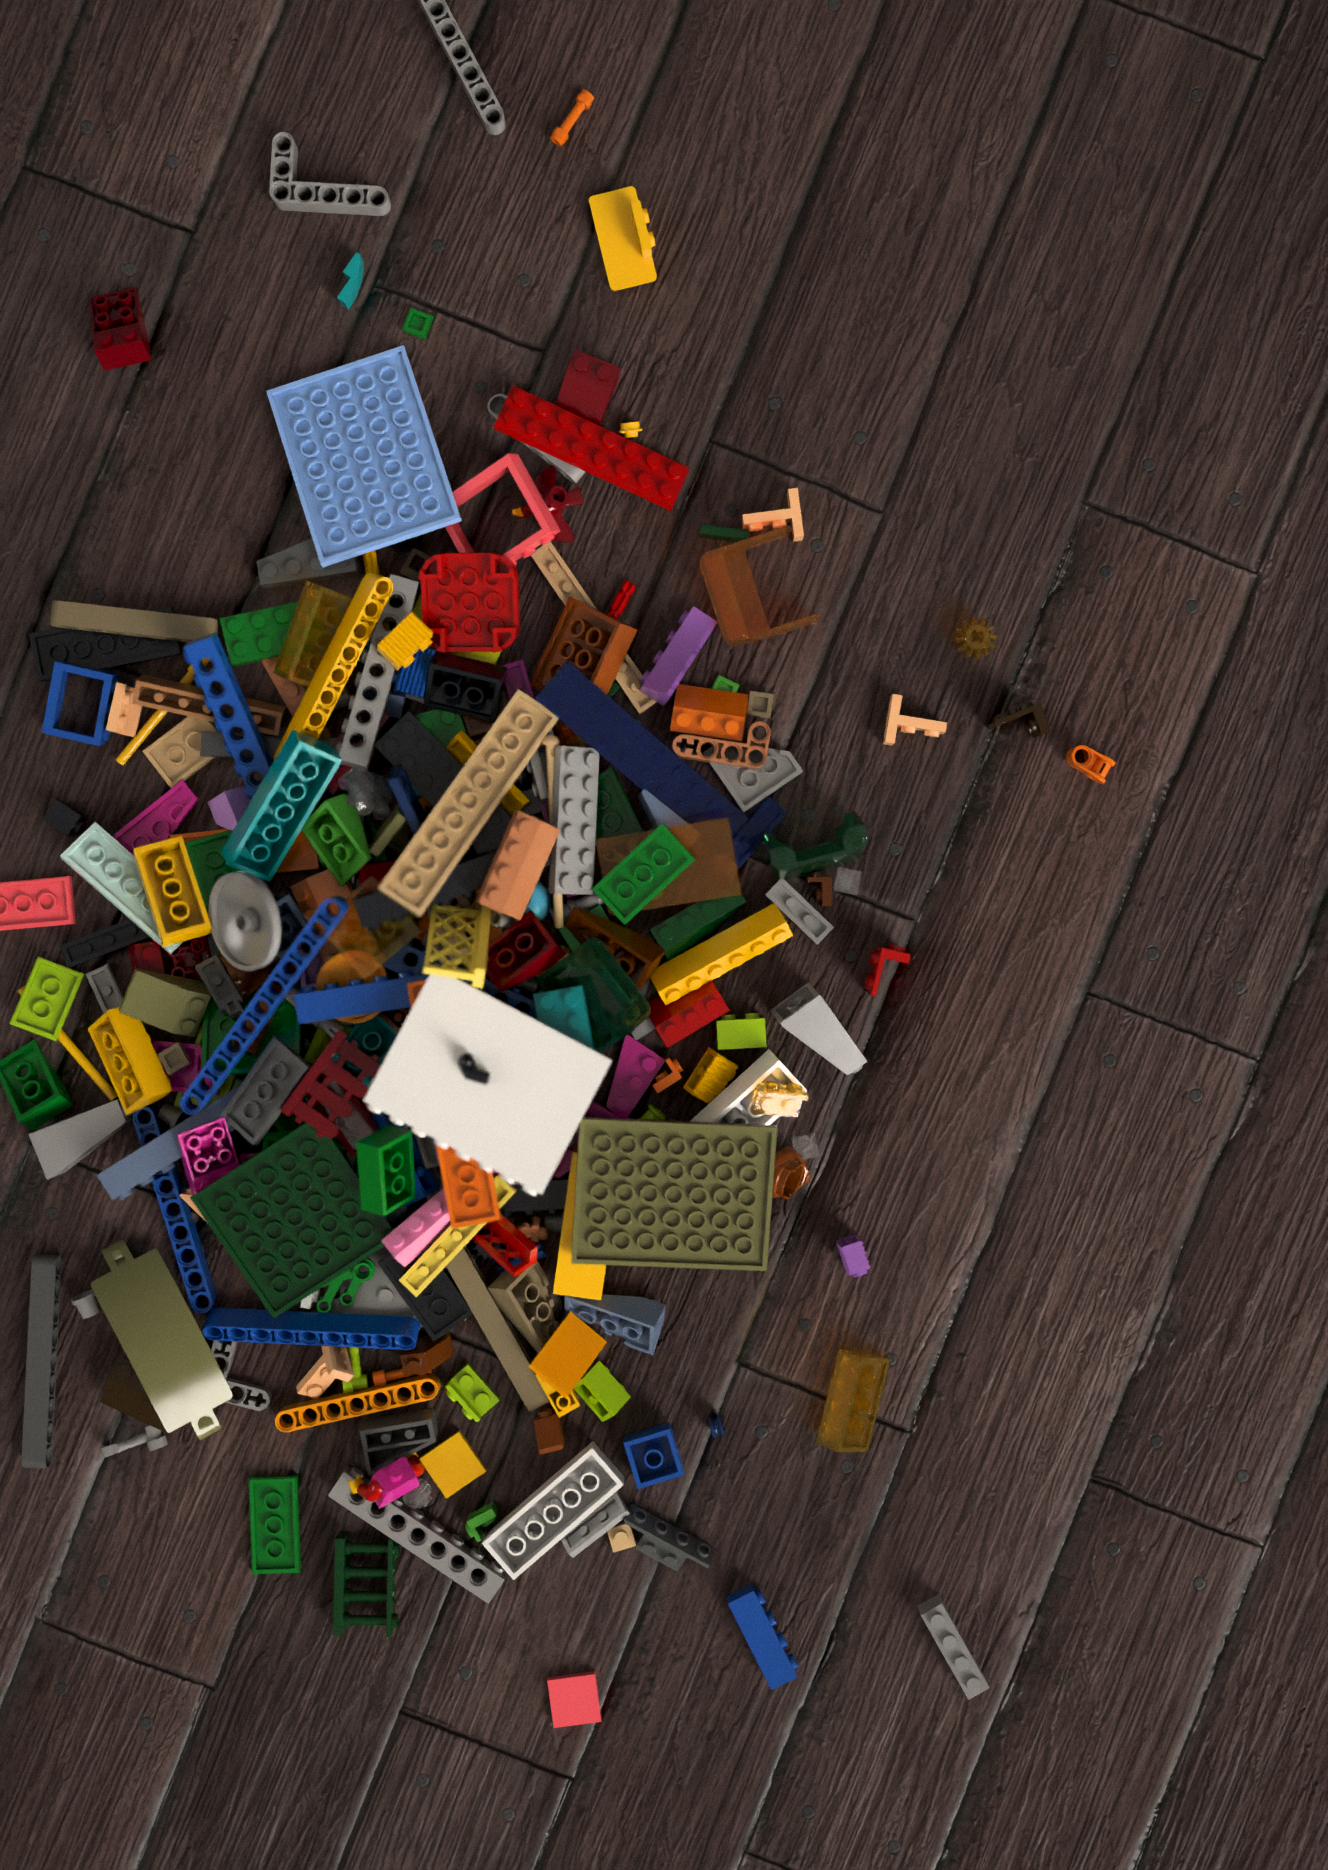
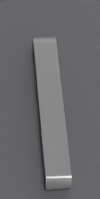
M418 0L485 130L491 135L501 134L506 126L503 110L446 1ZM436 10L443 11L441 15H433V12ZM448 31L454 32V35L451 37L443 36ZM460 52L466 54L461 59L455 58V55ZM469 74L477 75L474 80L466 79ZM481 95L488 96L486 101L480 102L477 100ZM496 116L500 118L496 123L488 122L491 117Z

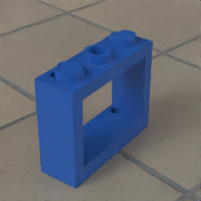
M63 660L55 661L42 733L96 746H101L106 741H109L111 732L106 730L116 682L120 683V680H117L118 673ZM68 672L104 680L94 735L59 728Z

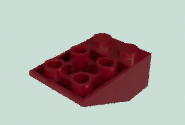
M137 288L90 297L94 352L103 370L106 371L151 361L149 339Z
M207 935L184 941L171 955L156 941L134 944L128 947L133 973L135 968L203 982L195 966L210 958Z

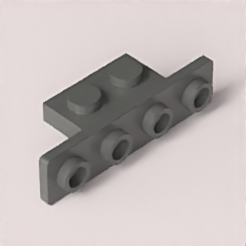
M634 1504L630 1505L628 1508L630 1514L625 1517L624 1523L643 1533L637 1541L636 1550L675 1571H678L686 1558L709 1568L715 1548Z

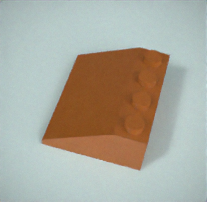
M570 596L530 684L575 711L597 718L637 629Z

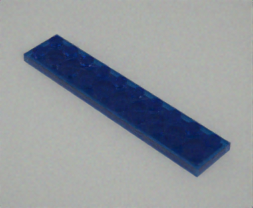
M568 660L535 697V699L642 791L647 790L700 832L701 835L698 839L718 856L750 821V818Z

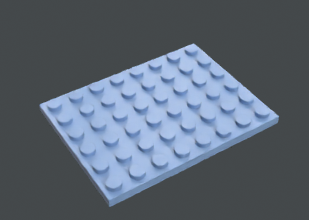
M404 345L266 391L322 567L462 521Z

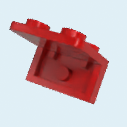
M889 944L888 949L877 946V950L872 951L869 964L873 965L871 975H866L864 988L868 989L867 994L871 996H876L884 959L909 964L911 954L905 953L906 948Z

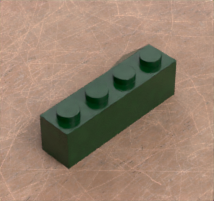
M735 881L651 928L650 931L659 946L666 950L664 955L669 961L706 941L746 900Z

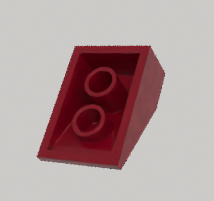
M574 350L565 373L556 406L601 426L621 376L620 367Z
M530 910L522 916L521 920H517L488 944L485 972L498 991L501 992L548 970L563 958L566 953L544 922Z

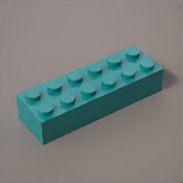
M294 729L291 731L221 851L227 865L249 872L270 882L342 762L340 755L334 747Z

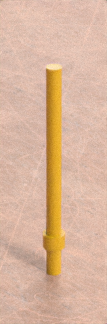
M208 658L202 659V663L204 666H206L210 661V659ZM192 664L187 668L188 672L180 683L190 685L194 681L195 671ZM157 709L115 760L124 765L166 715L167 711Z
M25 986L21 987L17 991L20 994V996L22 995ZM62 1029L58 1040L111 1102L118 1097L115 1090Z

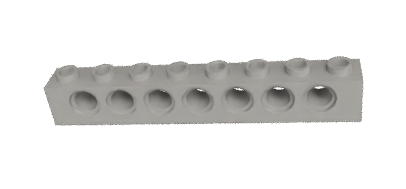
M393 574L389 578L393 583V591L377 621L376 627H374L368 639L371 641L369 650H364L361 663L365 664L363 673L358 672L355 686L358 687L356 696L351 695L348 709L352 710L349 719L345 718L341 732L345 733L343 742L338 741L336 747L342 759V765L367 771L393 676L396 671L377 652L376 648L391 632L383 628L384 623L390 621L395 623L396 626L399 625L413 611L419 590V582ZM393 599H399L403 602L399 608H393L389 603ZM374 667H379L383 670V674L379 677H373L370 674V670ZM367 690H373L377 696L373 700H367L363 697V694ZM361 713H366L370 716V720L367 723H359L356 719L357 716ZM360 736L364 742L361 746L354 747L350 744L351 738Z
M346 1467L328 1494L330 1498L486 1603H490L504 1582L507 1573L498 1562H490L484 1558V1554L479 1549L474 1547L471 1549L464 1544V1540L456 1534L450 1535L444 1531V1527L440 1523L429 1521L424 1517L422 1511L415 1507L410 1508L404 1504V1500L401 1497L385 1505L383 1510L376 1509L373 1502L366 1500L362 1496L359 1497L352 1494L347 1481L356 1479L357 1475H361L363 1482L367 1485L370 1480L364 1477V1473L360 1469ZM397 1514L402 1515L405 1522L397 1523L393 1516ZM421 1528L425 1535L418 1537L414 1534L413 1529ZM437 1541L442 1542L445 1549L437 1550L433 1543ZM461 1555L464 1557L465 1562L456 1563L453 1556ZM477 1568L482 1569L485 1575L478 1577L473 1573V1570Z

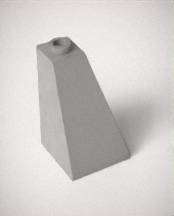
M809 982L770 1010L783 1028L846 1075L858 1072L862 1069L863 1064L867 1062L821 995Z
M119 1099L29 1134L47 1180L67 1172L132 1120V1114L126 1115Z

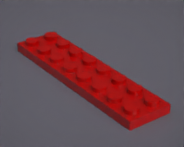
M514 385L493 428L669 511L672 510L690 469Z

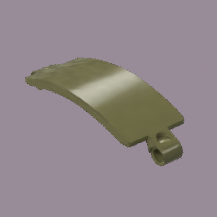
M123 1239L100 1250L111 1272L92 1281L90 1284L165 1430L171 1433L190 1422L201 1441L222 1429L212 1409L230 1400L233 1394L158 1250L152 1249L134 1259Z

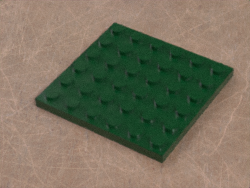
M306 1122L191 1196V1200L273 1319L384 1247L385 1245L381 1240L394 1230L386 1216L361 1209L359 1176L334 1139L328 1138L325 1135L320 1139L316 1136L318 1130Z

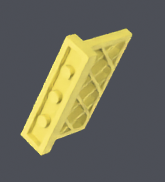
M433 904L423 973L473 980L472 987L482 988L486 971L491 908L482 905L481 910ZM436 913L447 914L449 917L442 919ZM469 917L475 918V920L467 923L462 918ZM455 921L460 927L453 929L449 924ZM442 927L447 933L440 935L435 930ZM467 931L471 937L465 939L460 934ZM453 937L458 943L451 945L447 940ZM440 943L445 949L438 951L433 946ZM465 947L469 953L463 955L458 950ZM451 953L457 959L450 962L445 956ZM439 960L443 965L434 966L430 965V963ZM463 963L469 971L458 969L456 966Z

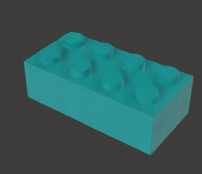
M582 986L534 994L538 1021L594 1050L586 995Z

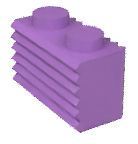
M853 1234L836 1240L847 1274H853V1277L865 1275L871 1265L869 1264L860 1236Z

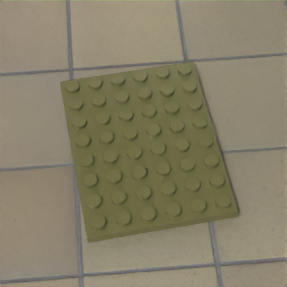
M582 1117L579 1123L571 1264L767 1271L777 1126Z

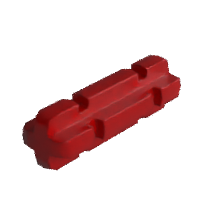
M629 581L623 582L621 592L618 591L609 607L610 611H607L606 614L618 619V615L622 614L630 599L629 596H632L636 588L633 583Z

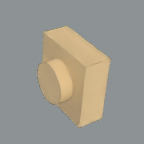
M624 1522L616 1524L607 1531L613 1553L636 1546L632 1527Z

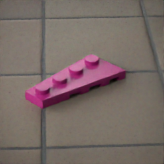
M181 780L112 837L133 855V848L170 839V835L174 834L199 798L185 780Z

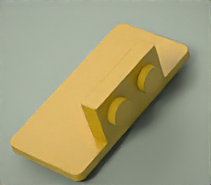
M630 186L591 196L589 198V205L610 289L617 291L654 282L657 278L652 258V247L655 246L653 232L647 231L646 223H650L647 208L642 209L640 200L638 201L636 189Z

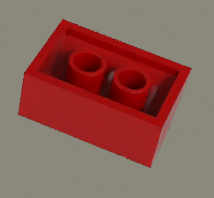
M712 981L668 1005H665L660 995L643 1005L667 1048L730 1011Z

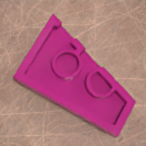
M627 1033L606 1104V1108L623 1119L628 1118L665 1062L664 1058Z

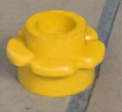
M639 421L620 423L621 431L619 433H624L625 438L638 437V432L642 431Z

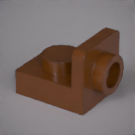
M826 872L811 873L812 877H807L806 883L820 882V887H816V901L821 902V906H832V877H826Z

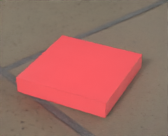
M595 1671L548 1677L547 1683L554 1728L601 1722Z

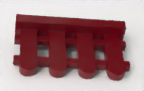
M338 1030L280 1110L287 1116H291L294 1113L298 1116L295 1119L296 1122L301 1124L302 1121H305L318 1130L316 1136L320 1139L323 1135L328 1138H334L338 1135L339 1128L333 1121L338 1115L348 1118L353 1114L354 1110L352 1105L348 1103L352 1095L359 1098L365 1097L368 1087L362 1081L367 1074L371 1077H376L381 1068V1065L377 1063L379 1057L374 1054L370 1058L356 1048L359 1043L355 1040L351 1043L346 1041L349 1036L341 1030ZM336 1053H339L342 1056L337 1063L333 1062L332 1059ZM346 1060H349L362 1070L357 1078L342 1068ZM324 1073L327 1077L322 1083L318 1082V1078ZM332 1080L348 1090L343 1098L327 1088ZM309 1093L312 1097L306 1104L302 1100ZM317 1100L333 1110L328 1118L312 1108Z

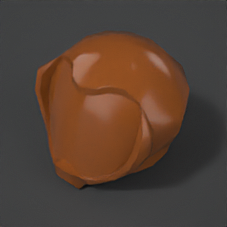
M786 1146L775 1152L772 1198L782 1197L789 1199L795 1191L809 1182L811 1174L808 1172L804 1160L791 1147Z

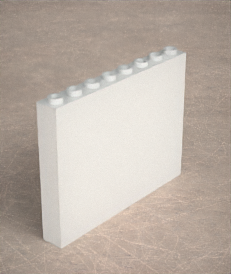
M430 974L363 1101L368 1103L367 1108L378 1114L383 1111L389 1114V1120L401 1126L403 1123L413 1127L411 1130L413 1133L421 1137H425L427 1134L434 1138L433 1143L444 1149H447L449 1146L457 1150V1156L467 1161L470 1158L478 1161V1166L490 1173L492 1170L501 1173L500 1178L506 1182L514 1184L516 1181L524 1185L522 1189L534 1196L537 1193L542 1195L605 1076L612 1059L458 978ZM470 1053L474 1057L478 1070L490 1073L487 1085L464 1078L458 1064L462 1054Z

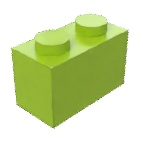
M759 1013L745 1014V1018L735 1019V1014L721 1015V1020H716L718 1050L766 1047L765 1018L759 1017Z
M600 1361L591 1365L574 1387V1390L602 1422L613 1417L631 1397L626 1392L624 1386L618 1383L611 1375L609 1369Z

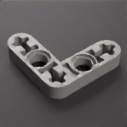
M213 1341L211 1352L214 1358L222 1357L226 1361V1367L221 1371L230 1389L238 1386L243 1390L242 1398L235 1399L232 1397L226 1403L256 1411L266 1409L272 1401V1394L269 1389L228 1377L237 1342H229L226 1345L225 1352H217V1349L221 1350L223 1348L224 1341ZM249 1390H252L251 1396L256 1397L259 1393H262L263 1399H266V1401L258 1404V1399L250 1397L248 1402L245 1399L249 1394Z

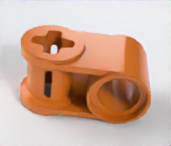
M1085 745L1071 748L1066 755V761L1071 767L1100 784L1105 783L1106 780L1104 778L1109 769L1116 764L1111 758ZM1077 750L1084 754V761L1082 763H1078L1075 759Z

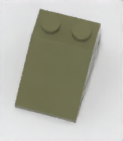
M135 968L119 1012L170 1033L195 1037L212 995L202 981Z

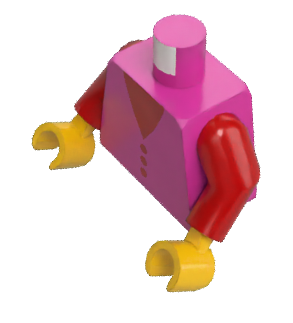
M415 1452L375 1472L368 1485L363 1482L361 1475H357L354 1480L347 1481L352 1494L358 1493L370 1502L375 1501L380 1509L419 1487L420 1484L417 1477L423 1474L424 1465Z

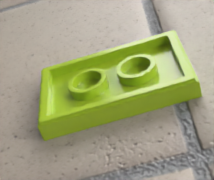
M38 956L9 1024L57 1042L85 974Z

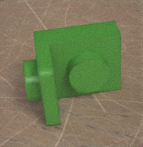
M494 1501L468 1514L465 1527L471 1538L475 1537L477 1542L482 1540L484 1534L480 1525L485 1527L495 1521L498 1508Z

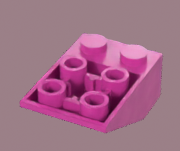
M224 1116L177 1134L184 1171L192 1195L240 1165Z

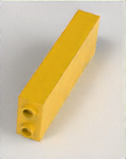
M573 1146L553 1294L601 1300L606 1265L571 1264L578 1147Z

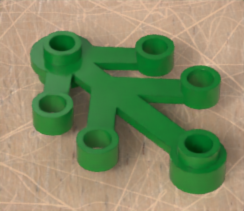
M365 1258L324 1285L323 1287L328 1285L329 1287L324 1296L318 1300L317 1310L321 1313L329 1312L332 1300L342 1282L351 1278L353 1279L348 1289L341 1293L340 1302L344 1306L352 1305L360 1284L374 1276L375 1265L373 1261ZM364 1265L368 1270L362 1272L359 1270V1267ZM350 1295L352 1299L350 1301L344 1300L343 1296ZM327 1302L329 1306L323 1308L320 1306V1303Z

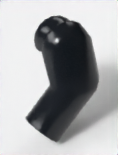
M470 1053L462 1054L458 1064L464 1078L487 1085L490 1073L478 1070L474 1057Z

